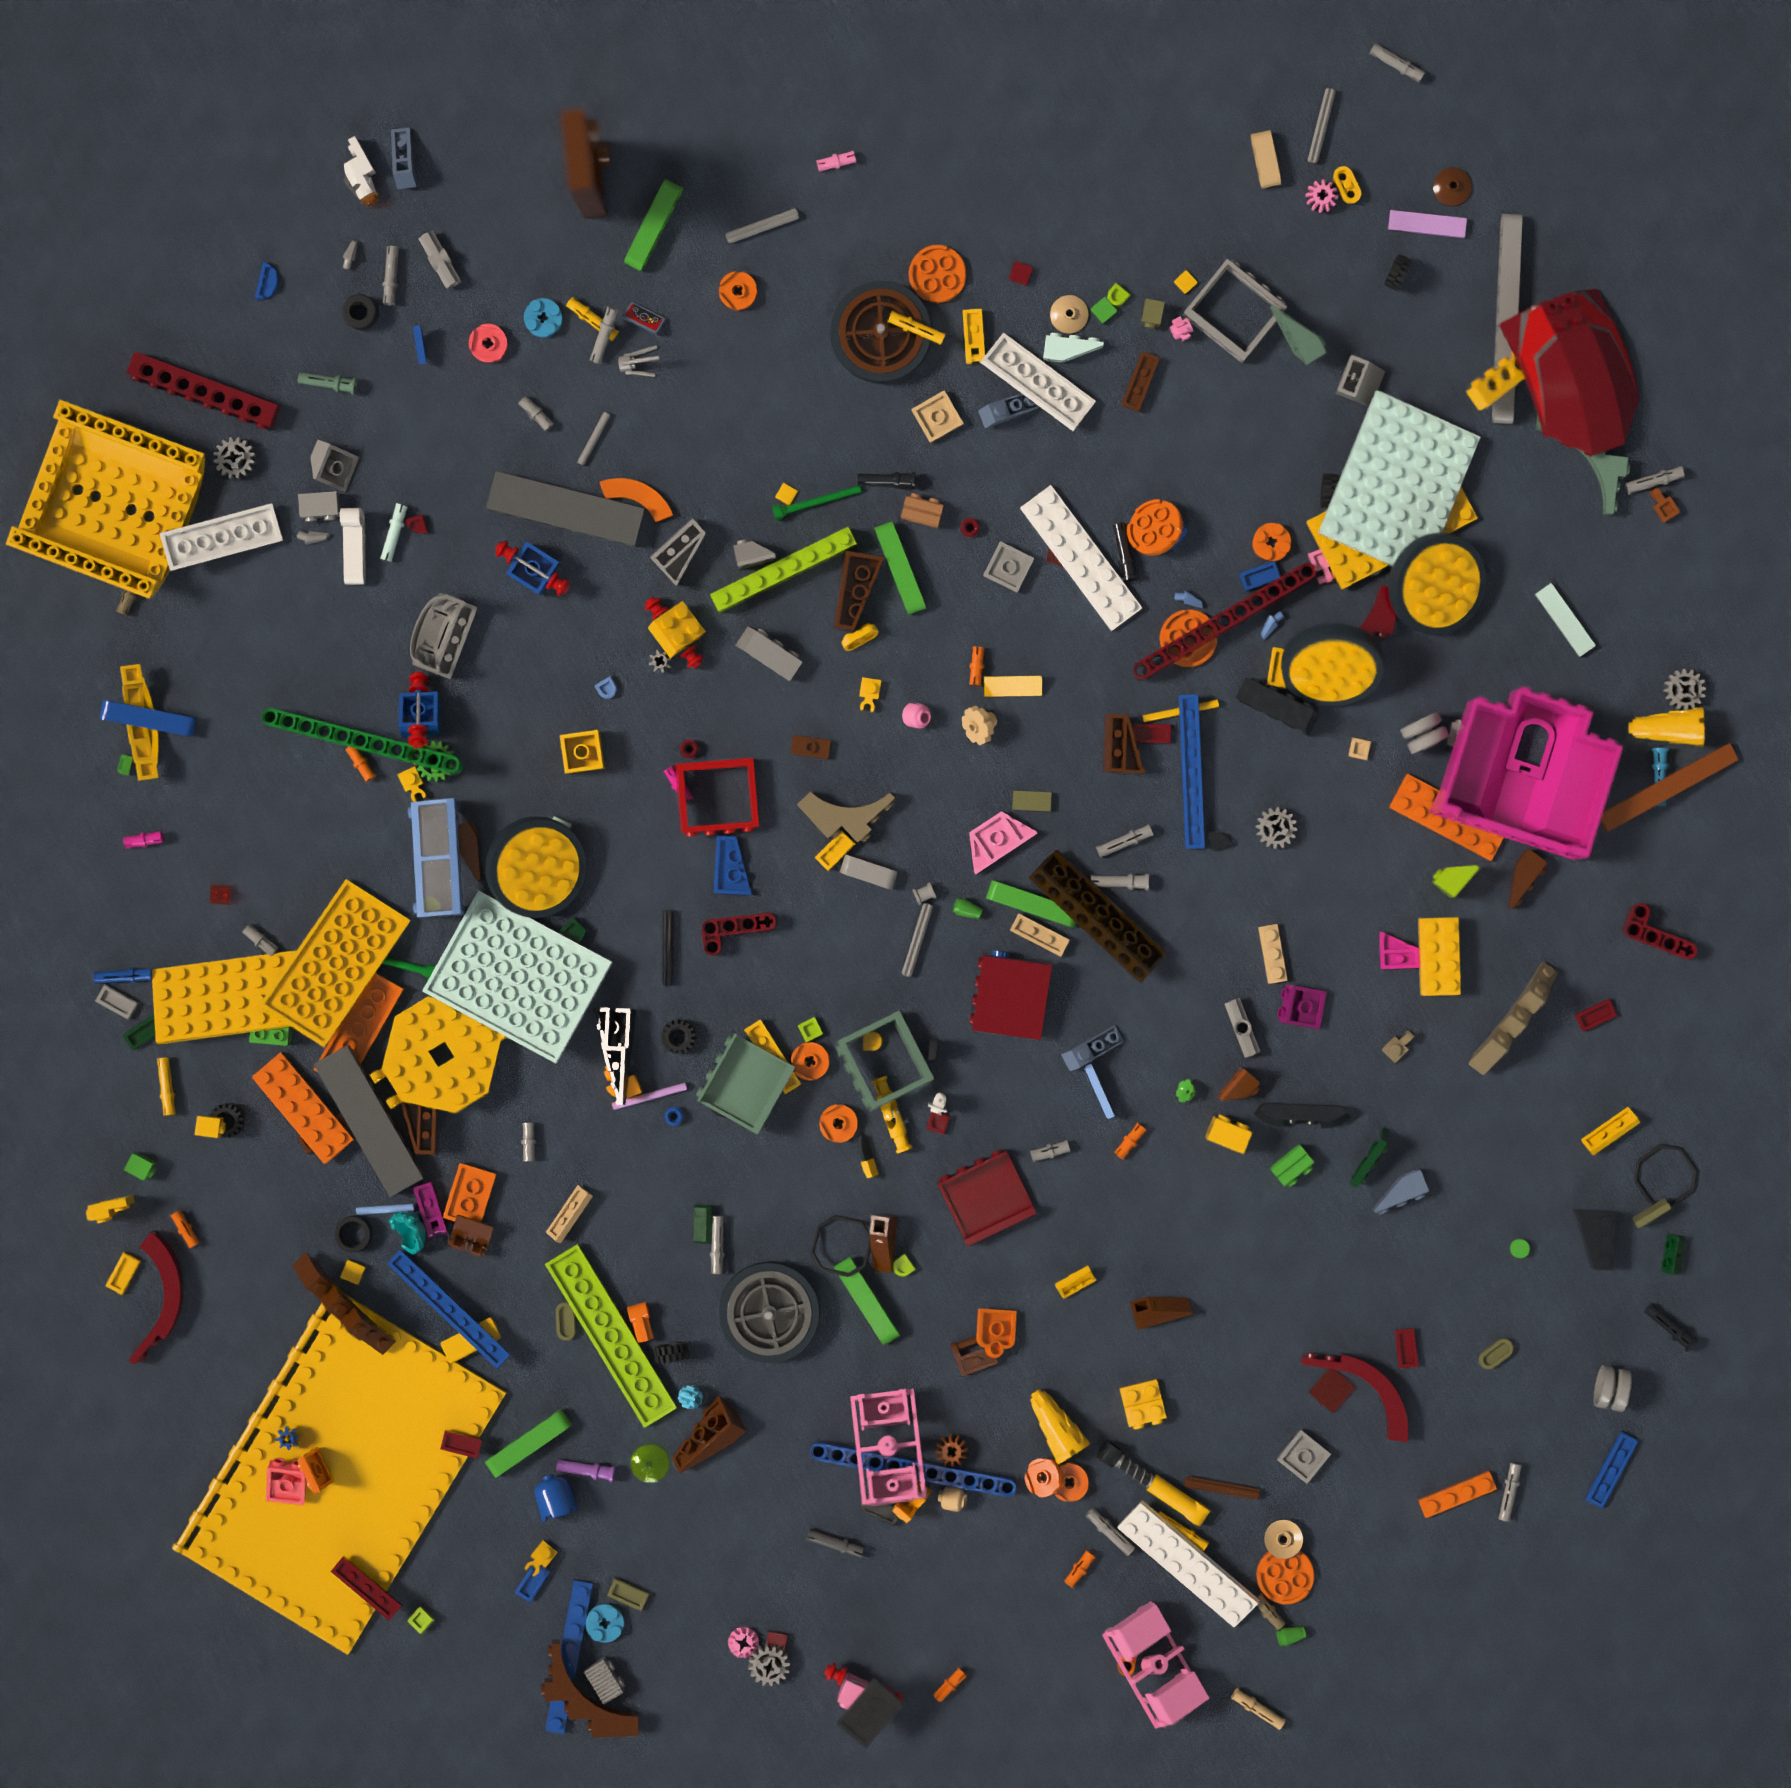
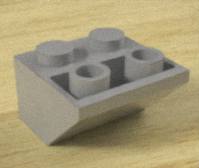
M1351 355L1335 394L1369 407L1375 391L1379 389L1385 371L1367 360Z

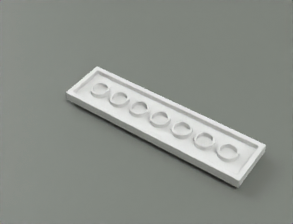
M1051 485L1020 507L1023 514L1111 631L1142 609L1130 590Z
M1143 1500L1118 1525L1117 1528L1233 1627L1258 1605L1259 1599Z

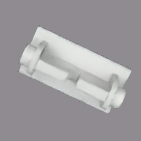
M943 1093L936 1094L933 1104L928 1103V1107H931L930 1111L940 1115L942 1112L946 1113L947 1109L944 1108L946 1096Z

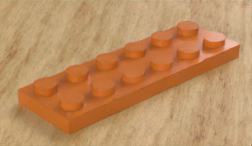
M1407 773L1388 808L1492 861L1504 837L1430 814V809L1440 790Z
M375 973L332 1036L319 1061L350 1044L359 1062L362 1064L404 988Z
M282 1052L252 1076L253 1080L324 1164L331 1161L355 1140Z

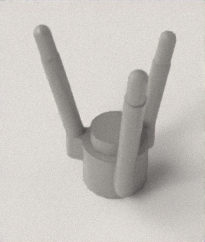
M655 345L620 356L618 358L620 372L625 371L626 375L634 374L655 377V373L633 369L636 368V363L659 360L660 357L652 356L635 359L634 356L655 350L658 346Z

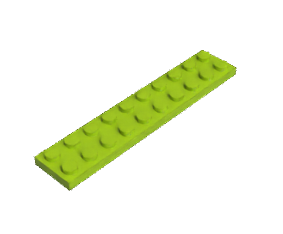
M579 1244L545 1263V1266L643 1427H647L675 1410L677 1405Z

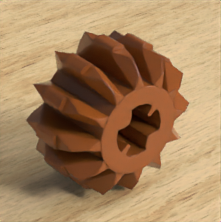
M949 1434V1440L944 1436L941 1437L943 1443L937 1442L936 1444L941 1449L935 1450L936 1454H942L938 1457V1461H942L945 1458L944 1466H947L949 1461L951 1462V1467L955 1466L954 1461L961 1465L962 1461L960 1458H967L962 1453L968 1451L967 1447H962L966 1443L965 1440L958 1443L960 1436L957 1435L955 1440H952V1434ZM950 1446H952V1449L953 1447L956 1448L953 1455L947 1453Z

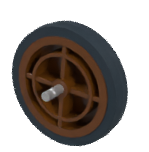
M888 281L869 282L853 289L839 303L831 322V342L840 363L854 376L872 383H891L907 377L924 361L930 349L931 340L908 330L905 332L903 328L888 322L891 312L894 311L907 318L910 316L912 320L932 328L931 319L925 305L908 288ZM899 320L900 322L915 328V326ZM918 328V330H921V331H923V332H925V333H927V334L932 335L931 333H929V332H927V331H925V330H922V329Z

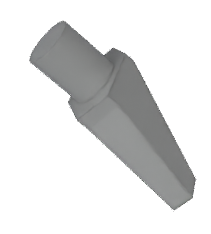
M352 240L343 255L345 259L343 268L350 270L352 261H355L357 240Z
M299 531L297 538L304 540L306 545L325 541L329 537V533L313 531L308 533Z

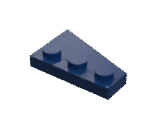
M716 836L713 893L752 895L736 837Z

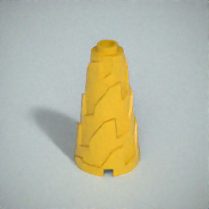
M1697 707L1688 710L1635 717V719H1632V722L1628 723L1629 734L1632 733V736H1635V738L1704 746L1703 707Z
M1039 1389L1031 1394L1032 1408L1040 1422L1039 1425L1057 1464L1062 1463L1090 1445L1089 1440L1078 1426L1070 1420L1065 1411L1060 1409L1045 1390L1042 1392Z

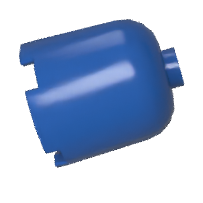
M551 1474L542 1477L543 1481L536 1485L534 1494L542 1522L547 1521L548 1516L551 1520L571 1513L570 1509H573V1512L579 1510L570 1484L564 1477H554Z

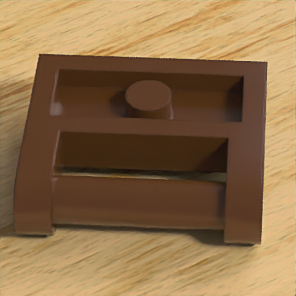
M976 1336L958 1343H950L962 1377L998 1363L997 1358H991L986 1354L985 1348L960 1355L959 1350L978 1344Z

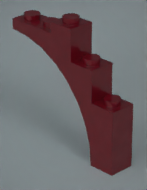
M1380 586L1378 588L1375 603L1368 617L1359 627L1372 636L1374 633H1377V637L1388 638V635H1392L1394 632L1396 613L1390 603L1388 586Z

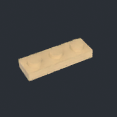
M1019 913L1010 931L1060 957L1069 942V939Z
M1278 924L1258 927L1268 984L1288 981Z
M577 1185L546 1233L561 1244L593 1196L583 1187Z

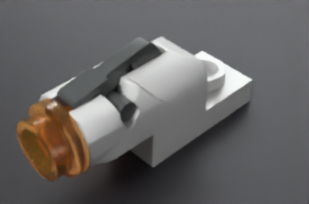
M354 136L348 139L351 144L348 148L353 157L356 155L357 157L344 164L346 176L343 181L365 207H369L379 201L378 193L370 177L376 174L359 141Z

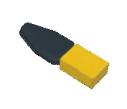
M864 1135L857 1137L860 1156L863 1160L861 1165L866 1177L871 1178L879 1175Z

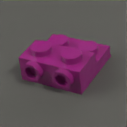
M1286 984V987L1281 991L1282 1007H1279L1277 1011V1016L1280 1018L1279 1022L1320 1029L1327 992Z

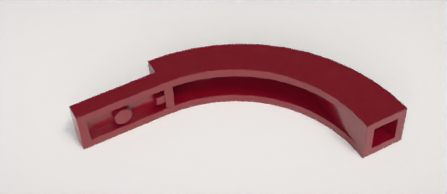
M155 1230L150 1232L139 1247L149 1255L159 1270L164 1287V1302L156 1325L128 1360L133 1365L138 1362L142 1363L149 1355L147 1351L150 1347L154 1348L160 1341L159 1336L163 1340L168 1338L178 1321L183 1305L184 1282L179 1262L169 1244Z
M1306 1352V1355H1301L1300 1363L1302 1365L1346 1371L1367 1381L1377 1391L1384 1404L1387 1416V1439L1408 1442V1421L1403 1402L1391 1382L1377 1368L1358 1357L1340 1353L1339 1360H1337V1357L1330 1355L1320 1358L1318 1354Z

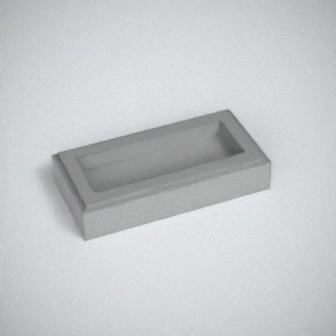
M104 984L95 1000L97 1003L130 1020L139 1004L137 1001Z

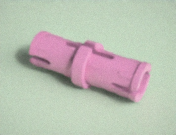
M854 151L839 155L832 154V157L816 160L819 172L832 168L839 169L840 166L856 163Z

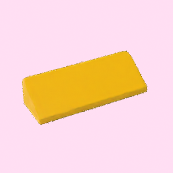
M1042 676L984 677V697L1042 696Z
M491 1317L479 1323L496 1341L501 1338L497 1324ZM460 1333L440 1343L450 1364L477 1351Z

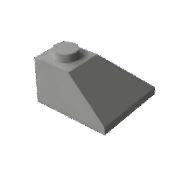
M317 440L310 457L313 479L345 492L359 457L334 445Z
M748 539L737 541V545H734L737 565L740 570L777 560L775 553L753 541L748 542Z

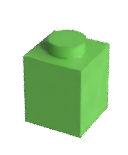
M135 1152L132 1153L124 1171L145 1181L154 1176L157 1162Z

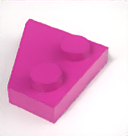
M1379 932L1380 969L1420 968L1419 948L1384 932Z

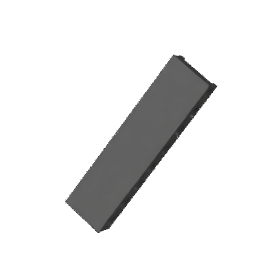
M495 471L486 509L489 511L636 547L645 512L644 508Z
M350 1044L314 1063V1067L389 1197L422 1180L424 1177L422 1169Z

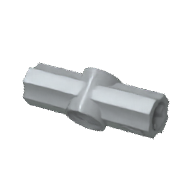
M433 231L423 234L418 239L428 255L427 258L435 272L439 274L447 290L457 286L461 280L451 264L452 261L449 255L439 243L437 236Z
M1240 998L1224 1003L1244 1057L1259 1053L1260 1049ZM1241 1022L1247 1025V1030L1244 1033H1239L1237 1030V1026Z

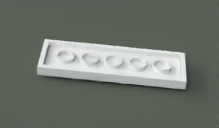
M1005 333L1000 336L981 361L984 366L1072 431L1075 430L1096 402Z
M272 503L159 533L170 571L283 541Z

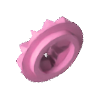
M740 1627L730 1634L728 1646L731 1653L737 1657L747 1658L752 1656L753 1650L757 1651L759 1639L752 1629ZM745 1635H746V1636H747L746 1642H747L749 1645H748V1646L745 1645L744 1648H742V1650H740L741 1647H740V1643H739L738 1641H739V1640L742 1641L743 1638H745Z

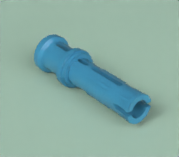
M1652 748L1654 752L1652 767L1655 769V783L1666 777V769L1669 767L1667 763V751H1669V748ZM1666 800L1656 806H1667Z

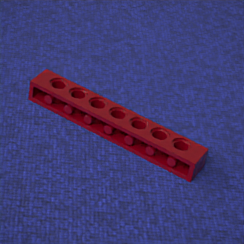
M135 351L126 371L127 374L131 375V380L139 383L142 380L149 382L148 386L159 390L160 387L167 389L166 393L177 396L179 393L184 395V399L192 403H195L196 400L203 402V407L211 410L214 407L221 409L220 413L230 417L231 414H235L240 421L249 423V420L256 422L255 426L264 430L267 427L273 429L281 408L274 403ZM152 367L153 374L151 376H146V369ZM166 374H171L170 382L164 383L163 377ZM189 381V387L186 390H182V382ZM206 387L207 394L200 397L199 390ZM224 394V402L217 403V396ZM237 401L243 402V407L240 410H235L234 405ZM260 407V415L254 417L252 415L253 409Z

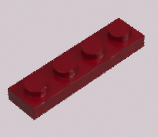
M345 1556L330 1571L389 1621L402 1606L398 1600Z

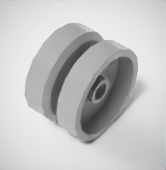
M1438 711L1400 729L1404 739L1415 735L1417 737L1407 745L1411 754L1422 749L1426 750L1450 736L1446 727L1442 726L1435 730L1432 728L1442 721Z
M1602 1365L1599 1369L1594 1388V1406L1605 1409L1610 1404L1612 1410L1623 1412L1629 1398L1631 1372L1619 1368L1615 1373L1613 1367Z

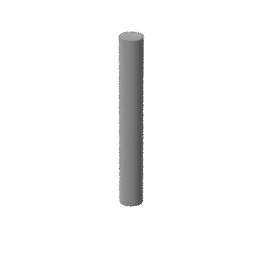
M603 412L577 462L580 465H585L611 416L610 414Z

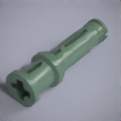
M299 372L298 384L331 388L338 393L340 391L350 392L351 395H355L357 391V378H342L341 375L329 377Z

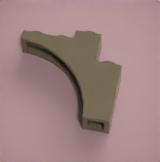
M810 792L797 805L827 838L832 837L834 839L841 832L839 828L843 826L857 843L860 840L864 843L871 836L869 833L871 828L867 824L869 822L871 824L876 822L880 818L879 813L883 809L888 811L894 805L893 800L895 798L889 793L872 804L847 808L829 804Z

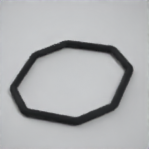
M1660 1144L1637 1161L1634 1183L1651 1205L1656 1204L1657 1202L1651 1200L1638 1182L1640 1163L1660 1148L1678 1150L1690 1165L1694 1174L1691 1189L1669 1204L1670 1207H1673L1694 1192L1698 1171L1682 1148Z
M838 1215L833 1216L818 1225L811 1248V1255L821 1271L850 1277L865 1268L868 1263L871 1251L870 1232L862 1221ZM835 1219L860 1224L869 1238L864 1263L849 1273L823 1268L814 1253L820 1229Z

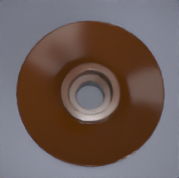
M1446 168L1438 173L1434 179V195L1444 205H1460L1468 199L1471 193V180L1461 169ZM1450 183H1456L1457 187L1452 189Z

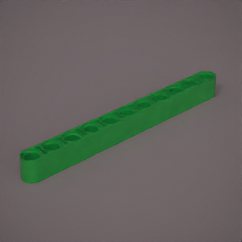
M267 708L261 714L262 722L273 728L457 775L463 770V762L449 754L426 748L416 749L407 743L273 708ZM274 713L275 720L269 722V716ZM293 718V725L287 727V720ZM310 722L312 725L311 729L306 732L304 729L305 725ZM328 727L330 732L324 737L322 734L323 730ZM347 732V739L341 741V734ZM361 737L366 739L363 746H359V739ZM383 741L384 747L378 751L377 744ZM398 746H401L402 752L400 755L396 756L395 749ZM416 751L420 752L418 760L413 759V754ZM438 756V763L432 765V757ZM455 760L457 766L455 769L450 770L449 764Z

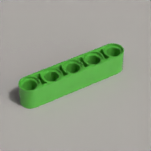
M667 179L663 181L625 257V264L641 272L643 271L680 198L683 187Z
M890 521L875 527V532L908 615L926 609L893 522Z
M993 880L991 881L986 896L987 899L1075 928L1076 922L1052 900Z
M849 1256L835 1265L834 1268L836 1271L849 1273L856 1269L857 1265ZM858 1271L850 1277L839 1275L881 1343L885 1346L899 1337L900 1334L862 1273Z
M560 1409L485 1461V1464L496 1478L561 1434L572 1424L563 1410Z

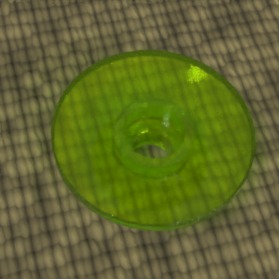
M654 1444L640 1446L635 1450L631 1458L632 1472L638 1479L644 1482L660 1480L664 1477L669 1467V1459L666 1452ZM651 1461L653 1466L647 1467L646 1462Z

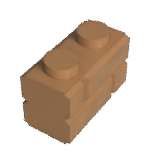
M911 493V496L906 495L901 519L938 528L944 505L940 504L941 501L938 499L930 498L927 501L923 500L921 495Z

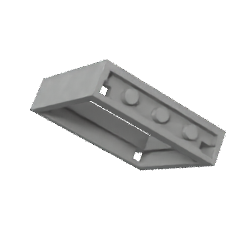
M1226 259L1182 316L1187 318L1239 362L1243 363L1277 321L1274 315L1247 349L1243 351L1194 312L1196 307L1226 270L1271 306L1274 305L1283 312L1287 306L1281 297H1274L1266 285H1259L1251 273H1244L1238 263Z

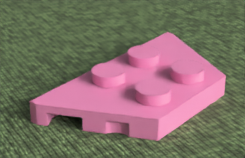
M1002 811L969 832L974 873H979L1036 835L1037 832Z

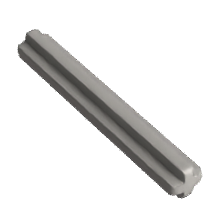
M1326 88L1308 156V162L1317 164L1336 93L1331 88Z
M794 208L726 233L728 243H733L797 220L799 214Z
M924 903L902 970L904 976H912L933 909L931 904Z

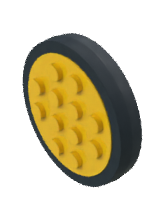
M1431 533L1421 536L1408 544L1393 564L1388 585L1390 603L1398 618L1415 631L1430 635H1442L1453 632L1465 625L1481 605L1486 589V570L1480 554L1464 539L1447 533Z
M1326 623L1312 626L1299 632L1287 643L1282 654L1281 671L1286 687L1298 698L1321 706H1340L1359 701L1377 688L1383 677L1384 657L1380 644L1367 631L1349 624Z
M533 816L522 818L506 826L493 840L485 862L486 880L496 900L507 910L530 918L550 916L567 907L579 893L586 875L585 852L576 835L564 824L547 817Z

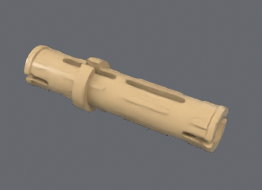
M1238 1688L1233 1692L1231 1699L1244 1706L1245 1710L1255 1713L1278 1730L1283 1727L1285 1719L1256 1701L1255 1697L1248 1696Z

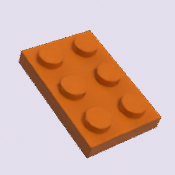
M460 1162L443 1218L455 1221L458 1214L482 1222L497 1173Z

